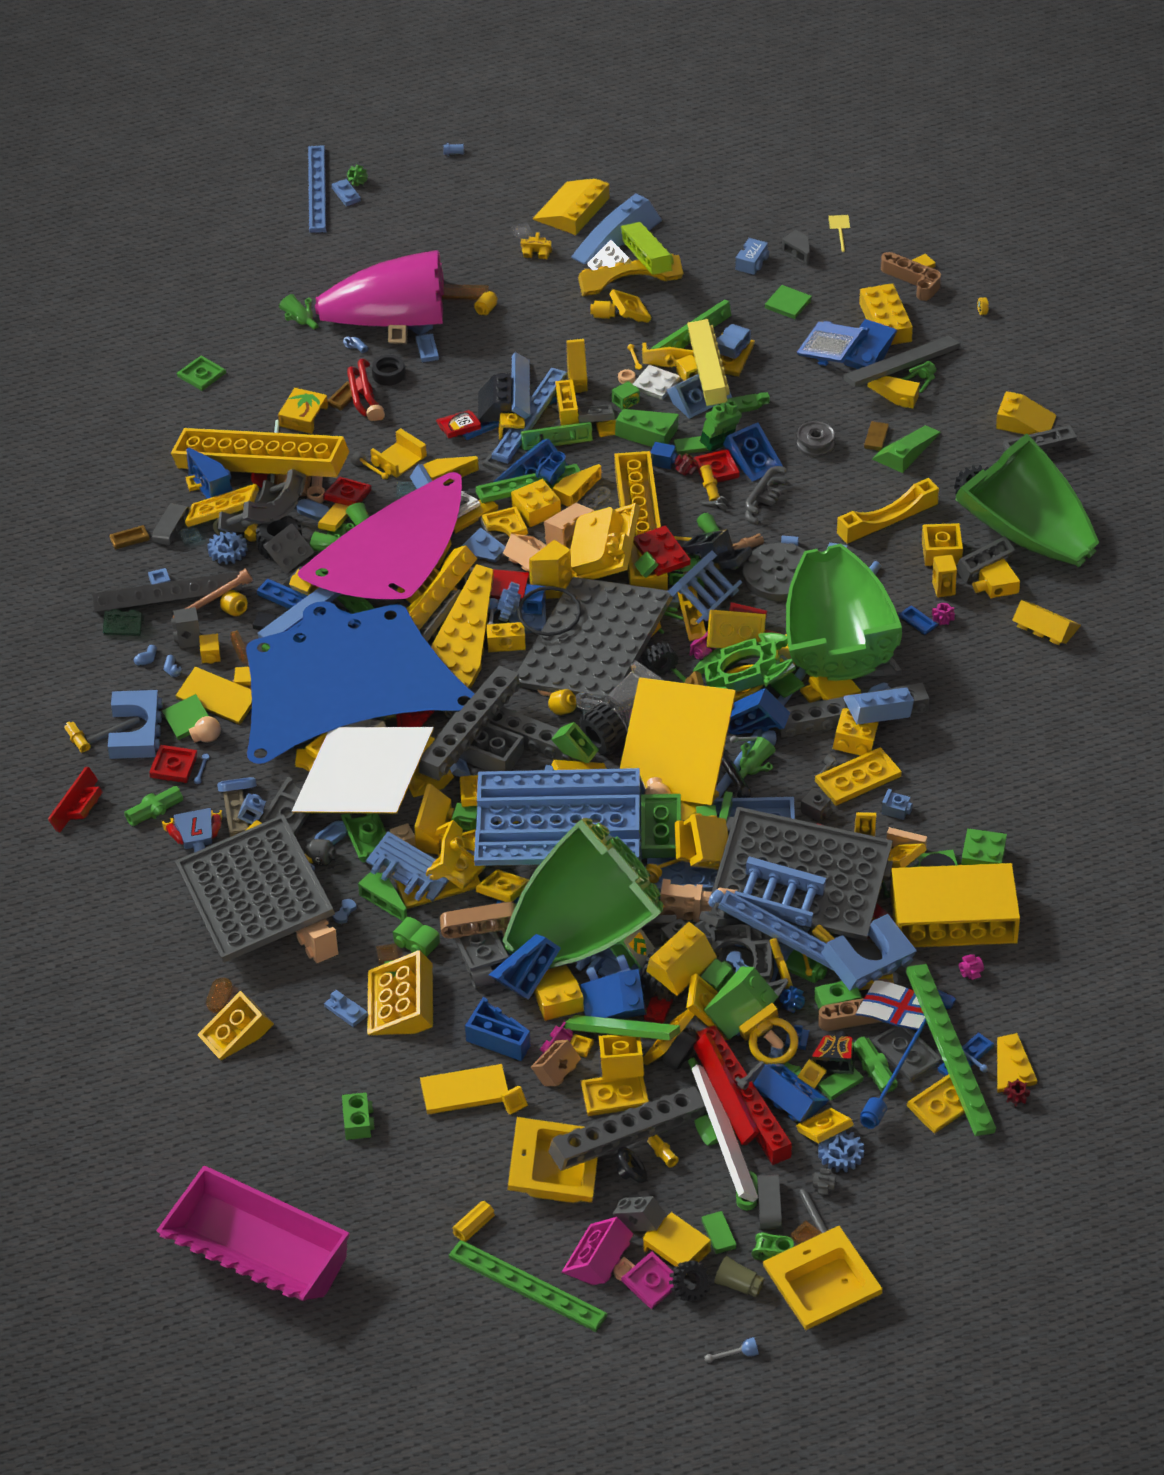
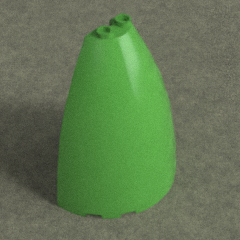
M1027 433L1009 447L994 465L986 471L981 470L964 484L955 496V500L977 519L1001 536H1005L1008 540L1027 550L1051 559L1076 565L1078 568L1086 561L1085 557L1091 558L1096 553L1094 548L1099 544V541L1079 498L1066 478Z
M842 544L828 546L827 550L823 552L818 549L804 551L790 584L786 603L787 641L793 662L796 666L804 669L805 673L816 678L818 676L827 677L828 680L832 681L854 679L875 671V667L881 663H886L894 655L893 651L897 645H900L902 638V626L883 584L864 562Z
M583 818L555 845L537 867L522 891L503 938L505 949L510 954H513L535 934L546 937L561 948L549 968L582 960L606 950L657 917L663 911V902L658 899L661 896L657 885L649 881V876L651 875L645 866L619 837L609 835V829L600 823L595 825L592 819Z

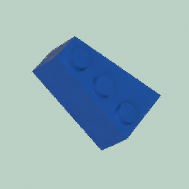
M764 688L734 702L728 733L734 735L752 733L756 729L768 731L769 728L773 727L784 729L790 712Z
M535 934L493 970L489 976L517 995L529 1000L561 948L546 937Z
M485 997L481 999L465 1025L467 1042L522 1061L531 1047L530 1031L512 1017L508 1018L504 1015L500 1008H495L488 1003Z

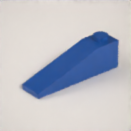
M549 438L542 440L493 482L536 473L538 466L557 449Z

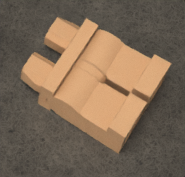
M663 879L660 901L663 902V911L660 915H676V919H693V922H699L701 911L712 910L708 903L712 892L702 891L703 885L671 884L670 879Z

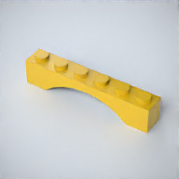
M672 254L674 261L672 271L652 275L640 260H634L630 264L618 263L614 267L601 266L597 270H582L578 276L582 296L599 294L612 281L627 275H649L662 281L681 279L683 269L679 255Z
M927 478L913 484L904 495L882 509L872 512L851 511L838 517L837 534L848 544L938 504L939 488Z
M466 545L454 549L449 554L435 580L419 598L406 608L418 630L421 629L478 559Z

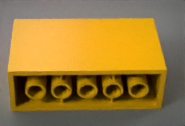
M1012 863L892 868L890 896L894 922L913 947L1018 943L1020 915Z

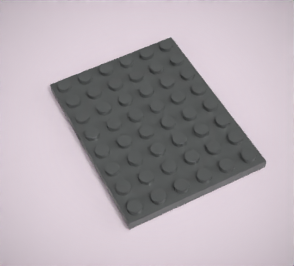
M573 577L566 590L574 594L580 602L582 613L579 622L570 631L561 635H539L517 671L519 673L520 687L552 693L569 689L577 697L615 702L673 597L667 590ZM563 593L541 630L542 632H557L569 627L575 621L578 610L577 604L572 597Z
M737 807L712 893L718 888L733 889L743 893L750 876L746 874L748 857L826 878L825 891L823 896L818 894L814 896L809 912L813 913L812 926L802 927L814 929L820 924L829 933L867 941L893 840ZM757 878L751 895L763 898L769 881ZM777 883L770 901L782 904L788 886ZM796 889L790 906L801 909L807 891ZM784 920L785 922H787V923H789V924H793V925L800 926V925H798V924H796V923H794V922H790V921Z
M284 814L175 861L223 963L335 915L332 905Z

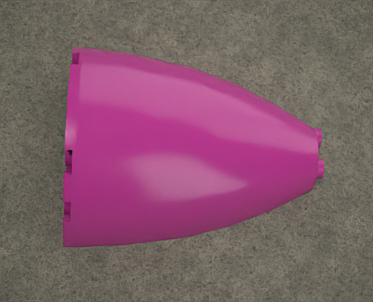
M436 250L411 254L380 262L358 271L319 295V297H316V314H319L321 321L354 325L413 326L443 324L441 295L444 293V278L440 253Z

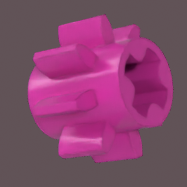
M947 603L937 604V609L932 608L933 621H937L939 625H949L950 620H955L954 607Z
M971 954L962 957L964 962L959 963L962 976L972 980L980 978L979 972L984 971L981 958H975V955Z

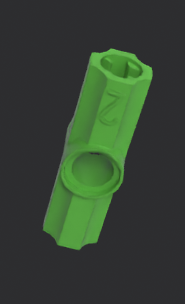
M173 786L158 795L153 793L146 795L139 805L125 811L124 814L128 823L131 826H135L150 817L156 819V816L165 814L166 809L183 801V796L177 786Z
M864 1036L858 1038L854 1043V1049L862 1062V1068L867 1071L868 1077H872L879 1090L883 1092L892 1076L887 1059L883 1053H878L869 1038ZM894 1079L888 1092L893 1091L897 1087L898 1082L896 1079Z

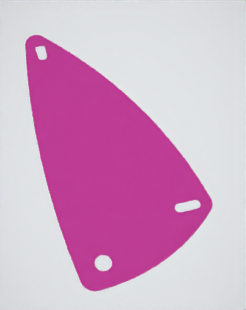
M455 472L447 473L370 516L298 571L299 578L320 588L355 597L372 599H406L411 597L430 575L451 538L460 508L461 475ZM448 479L454 480L449 486L443 485ZM324 568L328 570V574L326 576H317L316 571ZM394 583L405 589V592L399 593L388 585Z

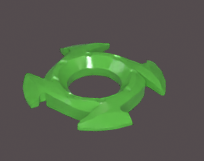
M760 633L758 636L761 642H757L756 638L723 649L717 648L704 657L693 669V672L705 673L706 684L709 687L742 692L763 684L768 686L790 667L793 660L788 659L780 663L779 650L787 646V636L779 633ZM760 657L752 667L744 671L732 674L724 673L727 668L743 659Z

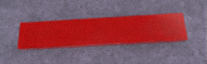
M705 1033L693 1047L741 1144L748 1145L759 1133V1130L711 1034Z

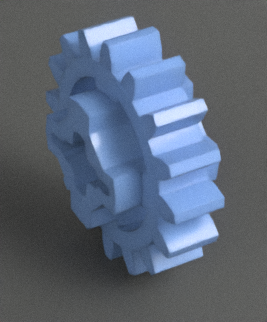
M220 532L219 536L213 535L214 539H209V544H207L209 557H212L213 561L218 559L219 564L222 561H225V564H228L229 561L235 563V559L241 560V556H245V551H247L246 539L243 538L242 534L237 536V533L230 534V532H226V534H223V532Z
M511 582L507 590L503 589L497 606V610L500 611L498 620L507 622L510 615H515L521 598V594H518L520 584Z
M844 1130L842 1133H838L818 1144V1157L822 1159V1164L828 1163V1169L835 1167L836 1172H839L840 1168L847 1172L848 1167L854 1170L855 1163L860 1165L861 1158H864V1144L860 1143V1137L854 1138L853 1132L848 1135L846 1130Z

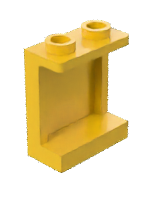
M700 813L692 814L690 818L684 821V826L692 827L697 855L689 859L690 865L719 870L729 836L726 819L717 818L715 815L702 816Z
M671 1212L664 1218L657 1230L648 1231L645 1234L643 1250L648 1252L651 1249L677 1267V1264L686 1261H698L699 1263L711 1251V1239Z

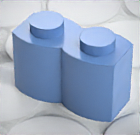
M734 324L725 328L723 334L716 339L720 354L736 359L742 352V349L746 348L749 344L751 330Z

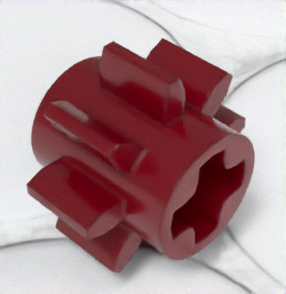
M687 453L684 456L679 454L675 460L677 465L675 469L685 476L688 472L693 474L697 468L695 464L696 459Z
M1016 1079L1014 1082L1008 1081L1007 1088H1004L1003 1092L1004 1095H1008L1006 1102L1011 1101L1015 1103V1106L1020 1102L1025 1104L1026 1097L1030 1096V1090L1026 1089L1027 1082L1023 1083L1019 1079Z

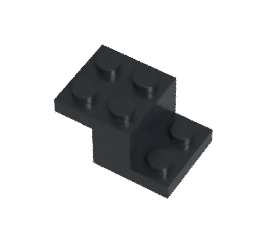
M728 529L696 534L682 546L686 554L696 555L700 553L701 559L710 551H713L717 555L712 560L714 562L713 565L719 572L727 568L729 570L739 568L740 564L747 561V558L752 554L751 547L734 549Z

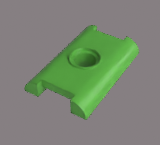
M349 813L342 814L341 818L360 861L366 862L367 858L386 834L378 813H367V816L352 819Z

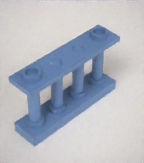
M710 551L668 590L672 597L677 592L683 594L702 614L696 621L698 624L703 619L707 622L709 620V611L714 610L728 596L732 598L739 591L737 587L742 583L739 580L733 586L713 565L714 562L712 560L717 556L713 551ZM705 570H708L727 590L725 594L708 577ZM697 578H700L719 598L717 602L696 581ZM690 585L711 606L709 609L688 589Z
M748 857L746 874L750 876L743 893L735 891V895L780 919L794 922L800 926L811 927L813 913L809 912L815 894L823 896L826 878ZM757 878L769 881L763 898L751 895ZM777 883L788 886L782 904L770 901ZM796 889L807 891L801 909L790 906Z

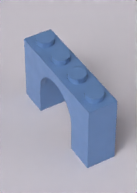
M158 690L112 692L111 708L113 717L138 716L146 720L147 723L137 731L109 733L108 752L110 759L156 757V751L160 747V741L157 737L161 736V728L158 723L162 722V715L159 709L163 707L162 698L158 696Z
M888 914L872 921L868 934L882 954L881 960L863 958L853 949L843 935L827 942L821 952L849 991L855 988L860 989L869 981H877L884 974H891L898 967H906L913 961L912 957L917 950Z

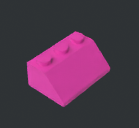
M618 1217L590 1224L562 1273L592 1285L606 1283L611 1277L610 1273L613 1268L620 1262V1256L623 1251L630 1245L629 1241L633 1233Z

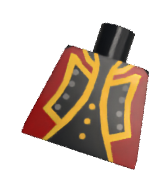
M843 1031L837 1032L836 1036H824L812 1055L813 1062L827 1070L825 1073L853 1074L855 1061L853 1038Z

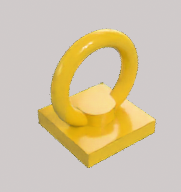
M773 1003L739 1026L741 1037L745 1041L749 1039L750 1051L759 1062L763 1061L764 1064H785L792 1059L797 1051V1032L788 1021L778 1018V1011ZM773 1025L785 1029L790 1037L789 1049L784 1055L777 1058L763 1055L757 1046V1038L767 1033Z

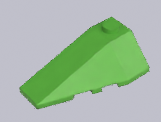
M925 425L882 448L872 460L903 473L940 434V431Z

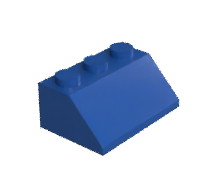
M765 1064L753 1083L761 1096L769 1097L774 1101L773 1105L787 1111L789 1113L788 1116L796 1122H803L811 1118L829 1101L816 1089L799 1079L795 1073L783 1064Z

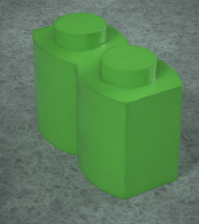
M407 917L393 931L394 942L399 948L405 947L412 953L420 950L426 957L440 943L439 932L411 917Z

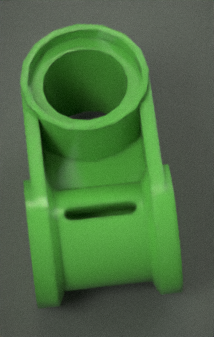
M758 1233L755 1238L756 1247L752 1250V1257L756 1260L765 1261L793 1248L794 1242L787 1236Z

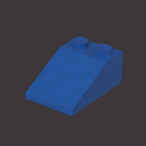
M865 319L860 327L869 328L870 330L866 336L859 339L844 360V365L860 369L884 360L897 329Z
M758 422L728 435L723 443L733 460L752 482L762 478L771 467H783Z
M190 447L186 449L189 475H195L193 480L196 484L201 483L202 487H200V490L206 499L233 491L230 484L231 474L228 469H225L221 463Z
M639 969L618 972L581 984L585 1016L623 1019L647 1015L642 976Z

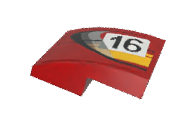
M470 410L436 419L441 431L445 432L447 438L481 429V423Z

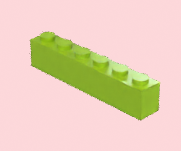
M641 222L621 226L623 243L652 275L672 271V264L674 263L672 254L668 253L667 249L657 241V238L647 230V227H644Z

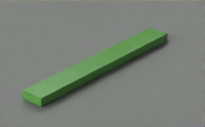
M462 1240L458 1242L449 1254L450 1259L595 1332L607 1318L606 1312Z

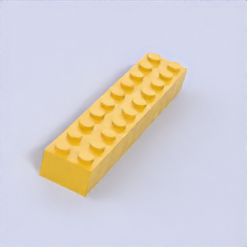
M184 428L171 452L177 468L188 469L186 449L190 447L221 463L229 471L287 475L289 470L294 469L306 476L338 477L349 454V449L343 436Z
M650 451L614 454L619 506L621 508L634 503L640 506L634 536L661 527ZM633 543L628 564L630 585L668 590L667 573L657 577L655 572L652 571L647 578L641 575L634 564L642 554Z

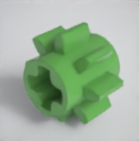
M360 165L352 166L347 173L348 181L352 182V185L355 186L363 185L368 177L367 170L363 169V166Z

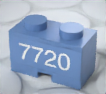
M749 238L744 244L745 250H740L736 256L735 270L754 275L757 270H761L763 261L768 259L769 250L768 243Z

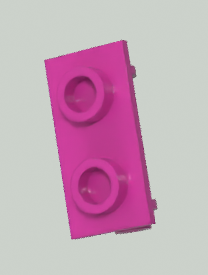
M708 631L703 637L691 643L690 656L694 654L696 659H703L712 652L710 647H706Z
M565 1021L560 1028L555 1026L549 1035L552 1037L551 1041L546 1040L540 1048V1051L543 1052L540 1057L555 1041L569 1040L570 1042L573 1038L572 1030L563 1028L566 1023Z

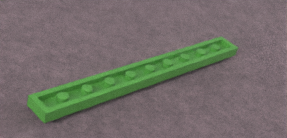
M927 964L907 967V976L974 1135L980 1136L995 1133L996 1126Z

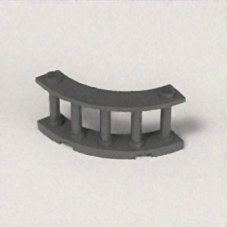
M291 469L287 473L286 482L277 485L264 480L257 503L251 501L244 502L243 513L228 514L219 512L218 529L225 532L242 533L252 524L269 523L288 515L295 508L299 496L303 493L306 475Z

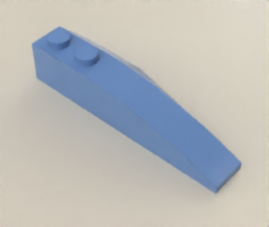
M634 194L612 211L588 235L571 258L585 265L610 240L617 247L625 245L622 239L621 226L641 222L650 231L662 219L648 199Z

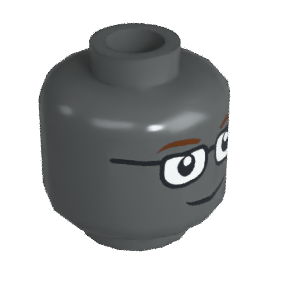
M313 839L306 846V855L312 859V864L328 865L336 857V848L330 840Z

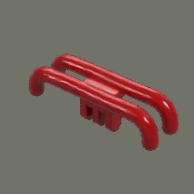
M361 358L358 361L359 370L356 367L350 366L347 369L354 405L357 411L366 417L367 410L361 404L359 393L365 396L371 406L379 404L374 399L372 385L368 382L366 368L370 366V363L366 359Z

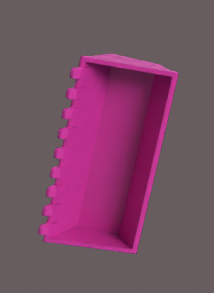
M205 1165L156 1231L164 1239H173L175 1244L179 1246H188L190 1251L197 1254L203 1253L206 1255L205 1258L211 1261H220V1265L223 1267L234 1268L236 1273L240 1275H249L252 1277L251 1280L257 1283L264 1282L268 1288L281 1290L284 1296L295 1297L302 1301L325 1296L347 1257V1240L349 1239V1232Z

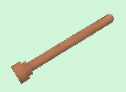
M245 568L239 572L240 574L237 575V578L186 608L196 607V610L238 585L251 583L253 579Z

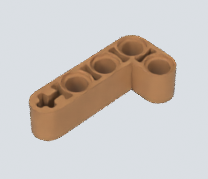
M891 252L882 254L881 271L916 285V296L919 300L927 301L931 299L940 289L941 273L938 270Z
M504 902L445 912L440 916L441 934L449 939L502 930L504 937L516 904Z
M879 979V980H877V981L890 982V981H888V980H886V979ZM864 998L824 1005L819 1009L818 1024L825 1031L882 1021L871 1017L855 1015Z

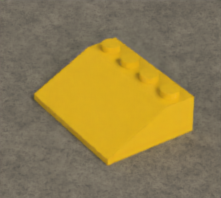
M598 179L568 181L535 215L533 220L577 235L610 198L609 183Z
M420 950L368 970V1035L415 1034L433 1027V963ZM386 972H396V976Z

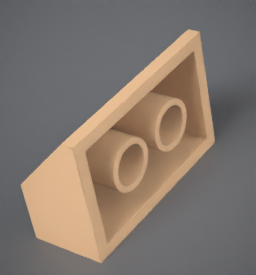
M511 534L503 554L509 557V561L516 564L519 563L522 565V569L529 571V559L543 549L546 544L533 536Z

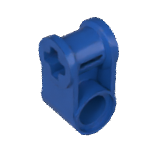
M560 451L552 452L538 466L535 476L543 478L553 485L565 472V454Z

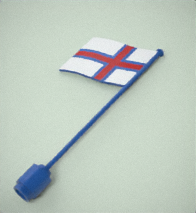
M876 980L855 1015L871 1017L895 1026L915 1029L917 1032L879 1098H870L860 1114L861 1124L869 1129L878 1126L886 1113L887 1105L883 1099L927 1022L914 990L890 982Z

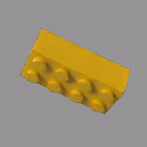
M894 284L860 289L859 304L866 319L897 329L891 345L912 342L913 327Z

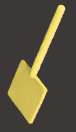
M828 216L830 229L839 228L842 252H845L842 228H850L849 216Z

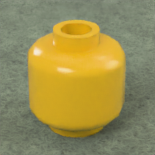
M230 590L222 595L220 607L224 612L232 616H240L247 609L248 602L245 595L235 590Z
M563 689L550 695L548 705L550 710L556 715H564L576 709L577 698L571 690Z

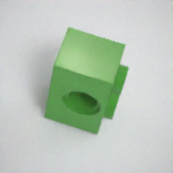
M843 981L815 987V1001L818 1009L824 1005L862 999L858 988L849 991Z

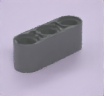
M170 503L153 531V542L171 546V542L179 534L177 532L185 524L190 508Z
M757 1175L760 1229H781L779 1175Z

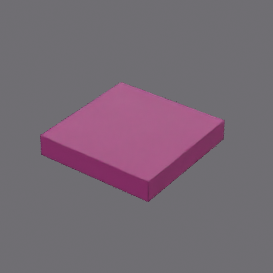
M651 1252L622 1276L621 1281L640 1300L653 1309L672 1292L670 1288L674 1286L669 1284V1281L673 1280L670 1277V1273L674 1272L655 1253Z

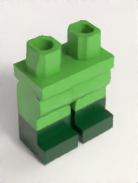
M732 399L727 401L726 406H713L712 411L706 413L705 418L707 420L704 423L700 442L710 452L722 448L726 437L735 432L736 425L739 423L742 414L737 410L738 404Z

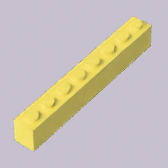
M708 319L689 322L687 324L706 406L726 403L727 395H730L713 325H709Z

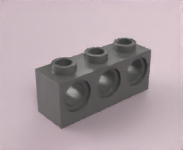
M1003 536L961 558L956 567L957 572L963 581L967 583L979 577V572L982 568L1001 559L1009 562L1015 549L1007 538Z

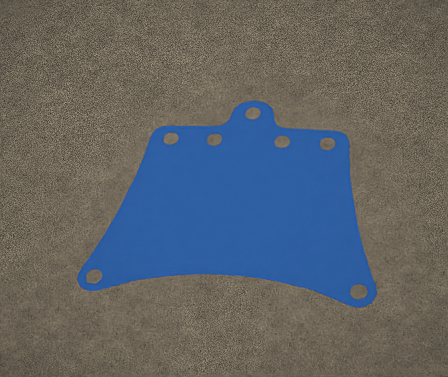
M315 602L304 609L303 622L299 627L255 639L246 646L252 694L251 730L247 757L253 763H266L293 746L345 725L376 717L427 710L460 711L464 706L458 703V698L468 696L471 699L474 693L437 656L421 635L404 606L394 604L354 614H343L331 602ZM317 607H324L326 609V613L322 616H316L313 611ZM387 611H394L397 613L395 619L387 620L384 614ZM356 619L361 622V625L356 629H352L348 626V623ZM298 633H302L306 636V639L298 643L293 640V637ZM261 643H268L270 649L266 652H260L257 646ZM262 748L267 751V755L264 758H256L254 756V752L257 749Z

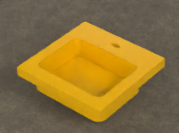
M634 503L617 509L608 507L581 515L577 519L570 549L572 578L594 580L628 569L640 511L639 505ZM609 534H626L629 537L626 554L611 557L607 553V543L610 542Z
M517 1117L507 1190L528 1193L531 1197L564 1202H592L597 1158L561 1171L548 1152L554 1137L565 1135L576 1128L581 1129L584 1127Z
M840 1226L763 1261V1266L805 1330L882 1294V1287Z

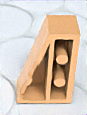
M575 503L544 521L546 545L556 540L571 549L577 519L581 515L594 512V510Z
M326 919L296 931L300 945L304 944L306 946L305 950L310 959L313 958L316 963L338 955L336 929L334 927L329 928L327 926L329 923Z

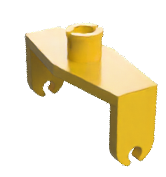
M642 343L643 364L675 367L676 360L691 354L694 357L693 349L665 347L647 350L646 343Z
M454 820L436 829V835L440 833L439 838L442 839L440 863L427 869L426 876L431 874L430 880H438L453 873L461 855V849L465 846L462 839L463 829Z

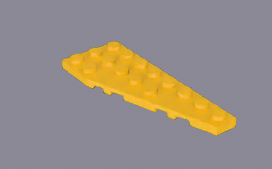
M478 564L475 565L431 645V648L443 663L469 689H471L481 671L490 593L494 576L493 569Z

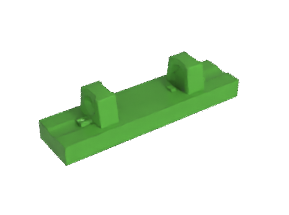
M590 422L521 431L523 450H530L541 442L540 434L543 435V440L549 438L554 446L593 441L592 425Z

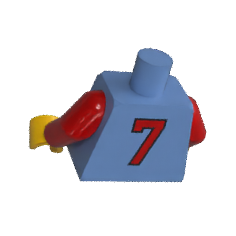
M211 808L176 814L174 815V820L170 818L171 822L164 823L162 821L163 828L178 844L183 845L185 849L193 848L195 853L204 849L205 845L212 844V839L217 837L221 827L222 810L219 813H213Z

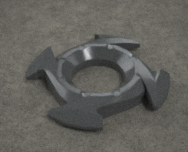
M702 920L694 925L705 935L713 938L711 947L715 954L721 948L732 944L747 947L754 955L753 967L756 968L778 997L782 994L788 984V979L784 978L771 982L774 972V956L769 942L770 939H773L771 936L758 929L751 928L750 925L740 924L712 927L713 925ZM705 969L699 976L701 977L707 969ZM686 992V996L683 997V999L685 1000L686 1003H687V1000H688V993H687V992Z

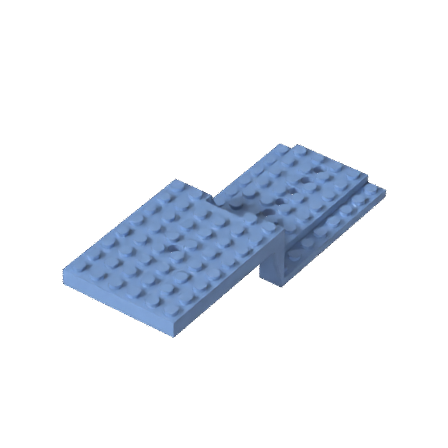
M640 768L478 772L475 866L541 864L555 845L576 824L572 823V821L583 818L600 820L598 823L609 829V835L619 837L641 861V794H644L646 787L640 775ZM794 797L733 798L730 817L735 816L737 807L795 819ZM716 798L712 804L716 805L717 818L720 815L723 798ZM613 819L621 820L619 822H612ZM554 820L561 821L558 824L552 823ZM499 821L501 824L494 825L493 822ZM514 821H520V822H521L520 824H517V825L512 824ZM541 821L539 824H533L532 822ZM647 858V864L660 865L676 858ZM681 861L661 868L662 875L659 881L654 884L657 885L660 894L663 879H670L671 884L703 885L702 891L712 892L718 870L693 867L690 863Z

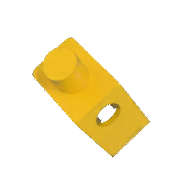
M1001 559L980 570L979 581L973 582V589L975 593L986 591L990 598L1019 593L1020 580L1006 560Z

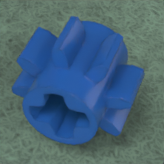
M793 986L783 990L780 995L781 1008L795 1013V1009H801L805 1003V998L802 995L803 991Z

